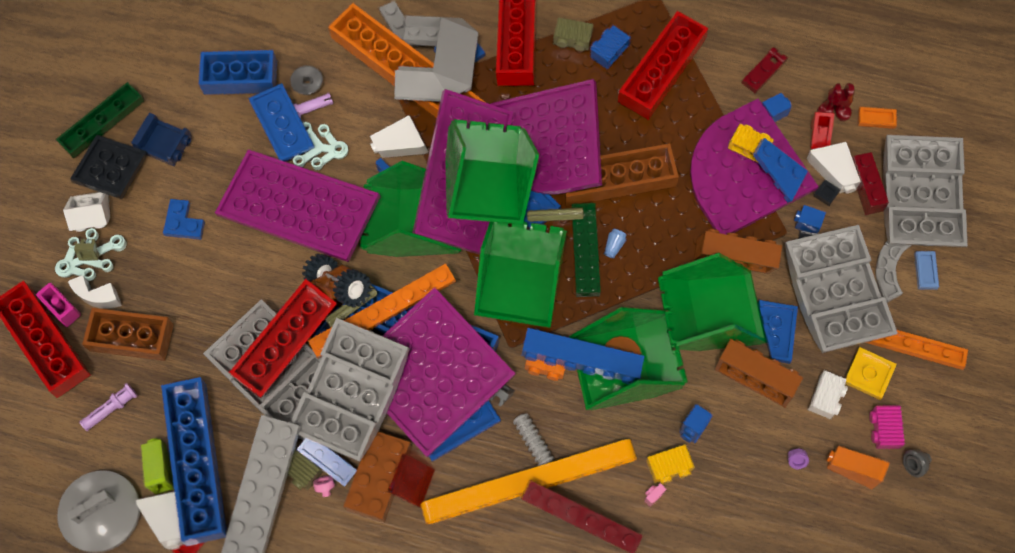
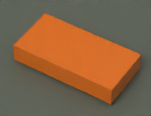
M859 107L858 126L895 129L897 126V109Z

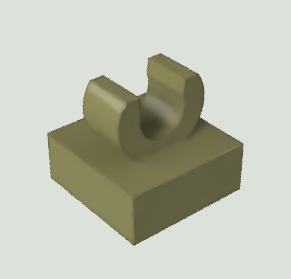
M82 239L80 243H75L74 251L79 261L99 260L100 254L97 250L95 239H92L91 243H86L85 239Z

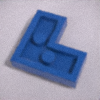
M170 199L163 234L169 237L202 240L205 222L202 219L187 218L190 208L189 201Z

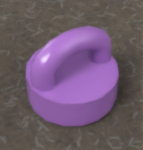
M802 449L790 450L788 452L789 465L794 469L805 468L809 463L807 452Z

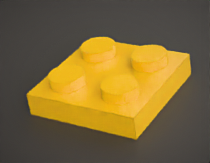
M859 347L845 379L847 380L845 384L881 400L897 364Z

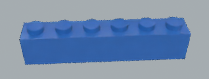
M530 328L527 329L521 356H524L529 361L541 360L550 366L558 364L564 366L567 370L574 371L578 369L587 375L599 374L603 375L602 377L605 379L614 380L615 378L629 385L640 379L644 360L642 355Z

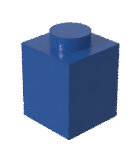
M782 93L762 103L774 122L788 116L791 110L789 99L785 98Z
M804 205L802 210H797L794 221L797 222L795 229L818 233L826 212Z

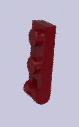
M772 47L768 54L742 80V84L756 94L785 64L788 57L784 54L781 55L778 49ZM774 58L777 60V62L774 63L771 61V59Z

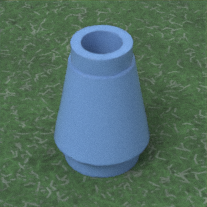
M612 229V232H609L604 255L614 259L626 242L627 234L620 230Z

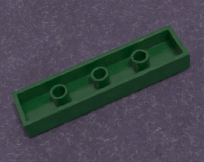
M126 82L56 138V141L74 159L91 145L96 135H104L141 105L144 99Z
M595 203L572 204L571 208H583L584 211L583 219L572 220L576 297L600 296Z

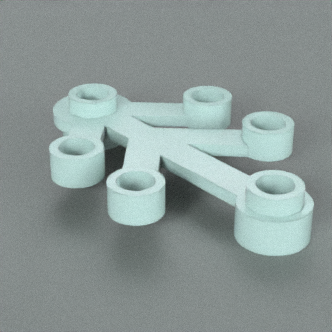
M303 123L304 127H309L306 131L315 148L302 156H295L293 158L294 165L303 167L306 162L312 159L313 169L320 170L323 165L332 159H343L346 157L348 146L342 141H336L326 124L320 125L318 131L320 136L325 137L330 145L322 144L312 131L310 123ZM322 129H327L326 132H321ZM321 152L327 153L322 158L315 157ZM316 162H320L318 166L314 165Z
M93 228L88 229L85 233L87 237L86 243H91L92 239L96 241L99 237L98 232ZM91 233H95L93 237H89ZM114 235L111 237L110 242L98 247L97 250L100 255L112 249L122 251L126 248L127 242L123 236ZM77 237L69 239L68 245L70 247L65 259L60 260L55 266V271L60 277L83 275L88 281L95 279V271L92 268L83 270L77 268V266L86 264L100 268L105 272H110L113 269V263L109 259L102 261H79L78 257L74 259L75 245L72 246V243L75 241L80 243ZM116 240H120L119 243L114 244ZM105 264H110L109 267L104 268ZM92 272L91 276H86L87 273Z

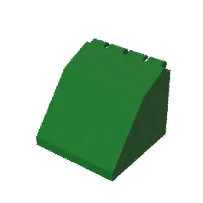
M454 119L451 121L448 127L445 157L448 218L523 224L539 158V153L526 129L521 128V126L507 125L506 132H503L504 124L489 123L486 130V122L470 121L469 128H466L467 120Z
M400 161L367 179L366 183L368 184H364V188L379 193L380 199L363 231L368 236H361V249L366 250L368 254L393 257L457 254L461 252L459 248L412 233L424 181L425 168Z
M490 222L480 251L474 315L551 328L567 231L561 227L550 226V231L547 233V225L531 223L529 230L527 229L528 222H523V224L512 223V227L508 226V223Z
M717 253L664 271L663 275L658 277L660 291L665 292V294H661L663 309L668 310L664 313L667 328L672 329V331H668L670 345L675 346L676 350L707 351L725 349L730 339L734 341L739 340L745 346L767 343L752 273L748 268L721 253Z
M620 307L569 336L572 339L605 346L612 338L628 337L636 342L640 348L641 355L644 356L640 379L630 385L615 378L614 380L605 379L602 377L603 375L599 374L587 375L582 370L577 369L586 410H596L655 398L682 389V386L688 382L685 369L678 370V367L684 365L680 350L673 351L675 346L670 345L668 331L672 329L667 328L664 314L666 311Z

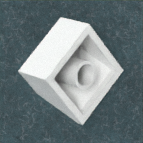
M96 192L71 196L63 209L69 231L76 230L80 232L90 227H95L96 229L105 227L110 219L109 195Z

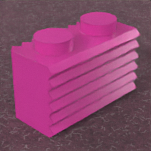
M48 283L36 294L43 304L66 327L70 326L81 316V313L52 283Z
M875 406L870 412V423H874V431H872L871 438L872 442L876 443V449L902 448L905 442L901 406Z

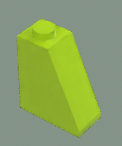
M158 438L150 439L146 444L141 445L144 484L147 489L157 495L174 490V483L166 443Z

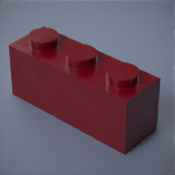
M872 152L853 156L852 159L861 181L857 187V192L865 215L883 212L889 201Z

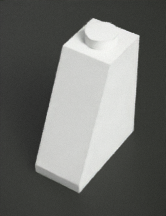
M410 116L370 136L373 141L370 144L375 154L379 153L382 158L428 153Z
M846 142L810 150L807 157L808 162L825 180L841 189L839 193L845 192L848 194L856 191L861 181Z
M175 492L136 500L138 508L165 549L172 550L185 545L180 539Z

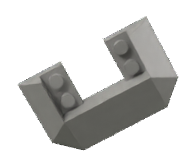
M405 15L404 41L409 45L437 47L433 68L399 66V69L395 70V99L440 102L444 89L459 94L463 91L465 93L469 91L472 87L478 32L462 18Z

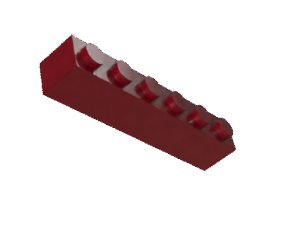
M531 480L528 481L520 498L629 553L636 552L643 535Z

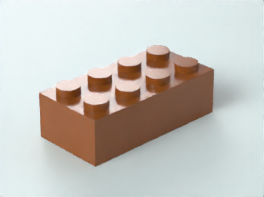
M708 229V231H705L697 238L694 260L721 253L751 271L770 274L779 268L782 245H777L776 241L765 240V242L757 241L758 238L751 236L741 238L736 233H727L725 235L720 234V231L715 229Z
M92 308L82 345L90 352L165 361L174 324L168 317Z
M730 339L715 368L717 372L784 408L793 398L803 379L796 370L787 369L781 366L779 361L768 359L760 351L751 350L745 347L743 342Z
M377 432L359 463L343 506L346 511L385 523L412 449L410 442Z

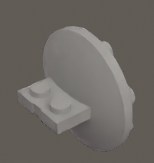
M94 471L79 477L66 489L58 506L57 519L62 535L71 545L86 552L100 553L118 547L130 537L139 521L140 509L136 504L139 496L136 489L126 478L111 471Z

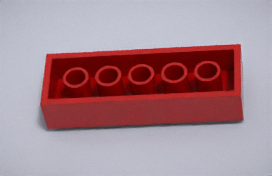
M499 0L496 58L498 86L534 85L537 0Z
M677 11L620 89L618 102L649 120L706 40L709 28Z
M305 279L229 371V375L261 399L336 307L337 303Z
M24 280L0 296V319L51 394L59 398L91 376L49 312L36 296L34 290Z

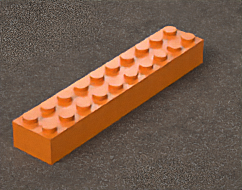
M354 3L328 27L331 38L394 86L395 70H398L399 66L434 67L433 62ZM470 90L466 93L464 91L460 93L462 95L485 102ZM413 100L437 118L440 102Z

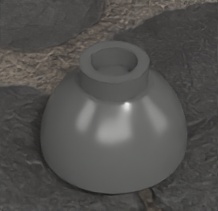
M920 450L905 452L903 464L910 475L920 478L928 472L931 463V457L928 453Z

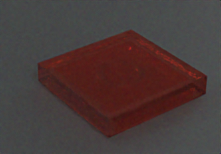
M402 454L388 493L415 507L421 508L420 504L424 501L435 470L406 454Z

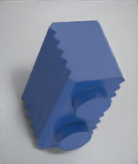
M614 25L610 29L607 28L603 32L602 38L592 44L590 48L591 58L608 69L630 45L631 37Z
M694 405V408H692L679 430L681 438L688 443H696L713 415L699 405Z

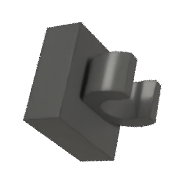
M504 385L489 400L492 401L495 396H498L500 398L498 406H502L512 397L515 390Z

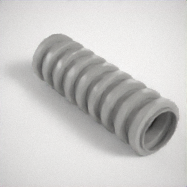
M524 413L515 418L513 424L517 425L516 429L520 430L519 434L521 436L523 435L522 439L526 441L525 445L529 446L528 450L532 451V457H535V462L539 463L538 466L553 462L554 457L550 456L551 452L547 450V445H544L545 441L541 440L542 436L538 435L539 431L535 429V424H532V419L528 418L529 414Z

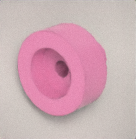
M323 476L313 481L316 492H322L323 497L331 495L330 490L335 486L332 476Z

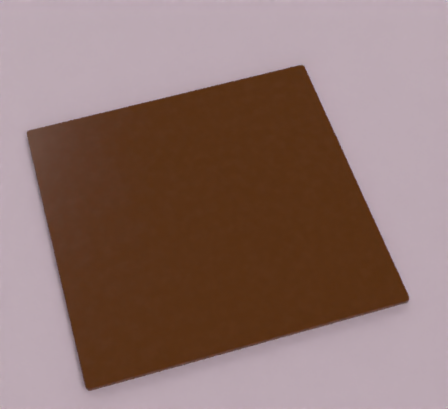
M640 0L585 21V23L593 24V34L589 50L577 51L573 47H558L556 44H553L554 34L536 40L534 85L498 86L496 78L497 56L474 64L470 91L488 104L594 79L597 86L600 156L670 143L679 176L676 187L587 202L595 203L600 296L576 297L572 220H554L543 224L547 225V233L550 231V226L561 227L567 231L551 328L496 319L509 348H515L524 344L528 328L551 333L659 288L658 277L662 276L664 271L696 261L694 256L697 238L705 231H708V229H713L694 196L690 169L693 153L699 139L724 114L695 60L692 58L649 120L618 102L620 89L672 19L662 0ZM614 25L629 35L631 40L630 45L606 69L591 58L590 48L595 41H599L602 38V34L607 28L610 29ZM398 99L405 116H410L428 150V153L423 154L427 163L437 118L413 100ZM563 193L549 194L561 205V209L571 208V205L566 206ZM775 211L735 233L741 238L751 236L758 238L757 241L765 242V240L774 241L785 236L787 231ZM612 229H617L627 234L625 238L626 242L613 259L605 256L604 252L609 232H612ZM466 251L478 277L480 255Z

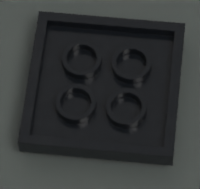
M96 135L70 180L72 183L123 199L148 154L144 150Z

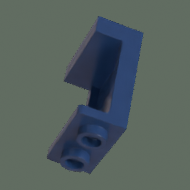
M149 112L131 144L135 148L146 151L148 156L175 167L176 163L181 160L184 149L191 143L192 135L187 128L182 130L158 120L155 114Z

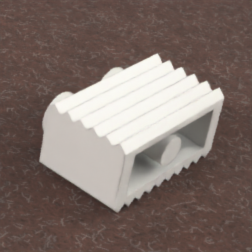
M823 371L808 410L829 419L834 414L838 415L842 405L839 404L840 397L844 398L848 389L845 386L847 379Z

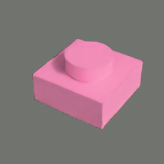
M661 483L657 487L653 485L645 493L647 495L645 502L651 507L665 493L666 488Z

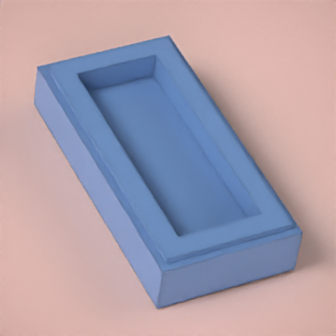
M916 251L914 257L918 290H937L939 288L935 251Z

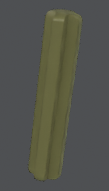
M583 208L527 211L529 222L583 219L584 217Z
M372 285L369 286L372 288V291L368 292L370 297H365V303L377 295V291ZM344 304L327 316L325 320L332 327L336 318L343 320L361 306L352 308Z

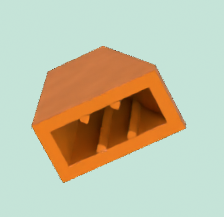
M840 446L834 451L831 450L826 459L829 462L827 469L870 489H874L883 481L890 464Z

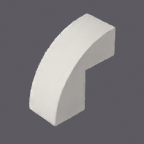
M83 275L68 281L72 290L84 302L93 307L111 309L122 306L117 290L111 283L91 290L88 280Z

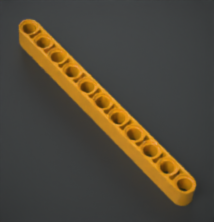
M626 439L422 502L420 505L425 523L433 524L520 497L529 480L545 488H550L633 462L637 457L631 440Z

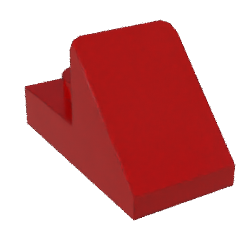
M814 113L810 125L812 128L811 149L831 145L835 113Z

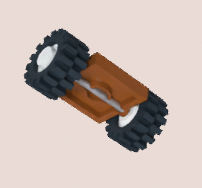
M315 254L316 257H310L311 261L306 260L308 265L303 266V269L306 270L302 272V275L305 276L303 279H307L330 297V299L337 298L339 302L355 308L356 306H361V302H366L365 297H370L368 292H371L372 288L368 286L372 284L368 281L370 279L365 274L344 265L338 266L337 261L324 254Z

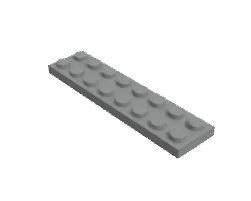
M261 415L222 553H265L300 432V425Z

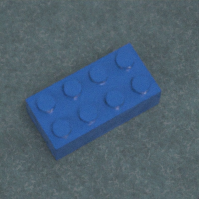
M273 50L201 52L199 86L204 95L261 93L276 86L277 59Z

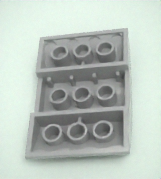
M886 136L883 186L889 204L883 212L889 244L947 247L968 246L966 210L963 209V138Z
M859 225L785 242L790 276L797 301L808 329L822 353L898 334L886 299L880 295L869 264L871 257Z
M261 299L203 354L264 416L290 423L303 393L307 392L321 358L318 359L313 350L307 344L302 347L261 399L229 375V371L276 315Z
M336 318L320 354L322 358L307 392L303 393L290 423L301 426L299 435L357 461H361L374 440L391 405L402 376L409 348Z

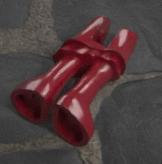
M840 83L834 85L828 92V99L818 107L817 112H835L838 120H849L852 115L850 106L854 99V85L847 83L844 89H841Z

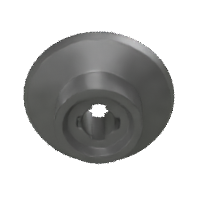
M313 66L297 68L290 78L292 88L300 94L316 92L323 81L321 72Z

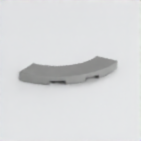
M887 241L878 255L875 278L880 295L885 297L887 303L903 294L897 281L896 265L902 253L912 245L889 244Z

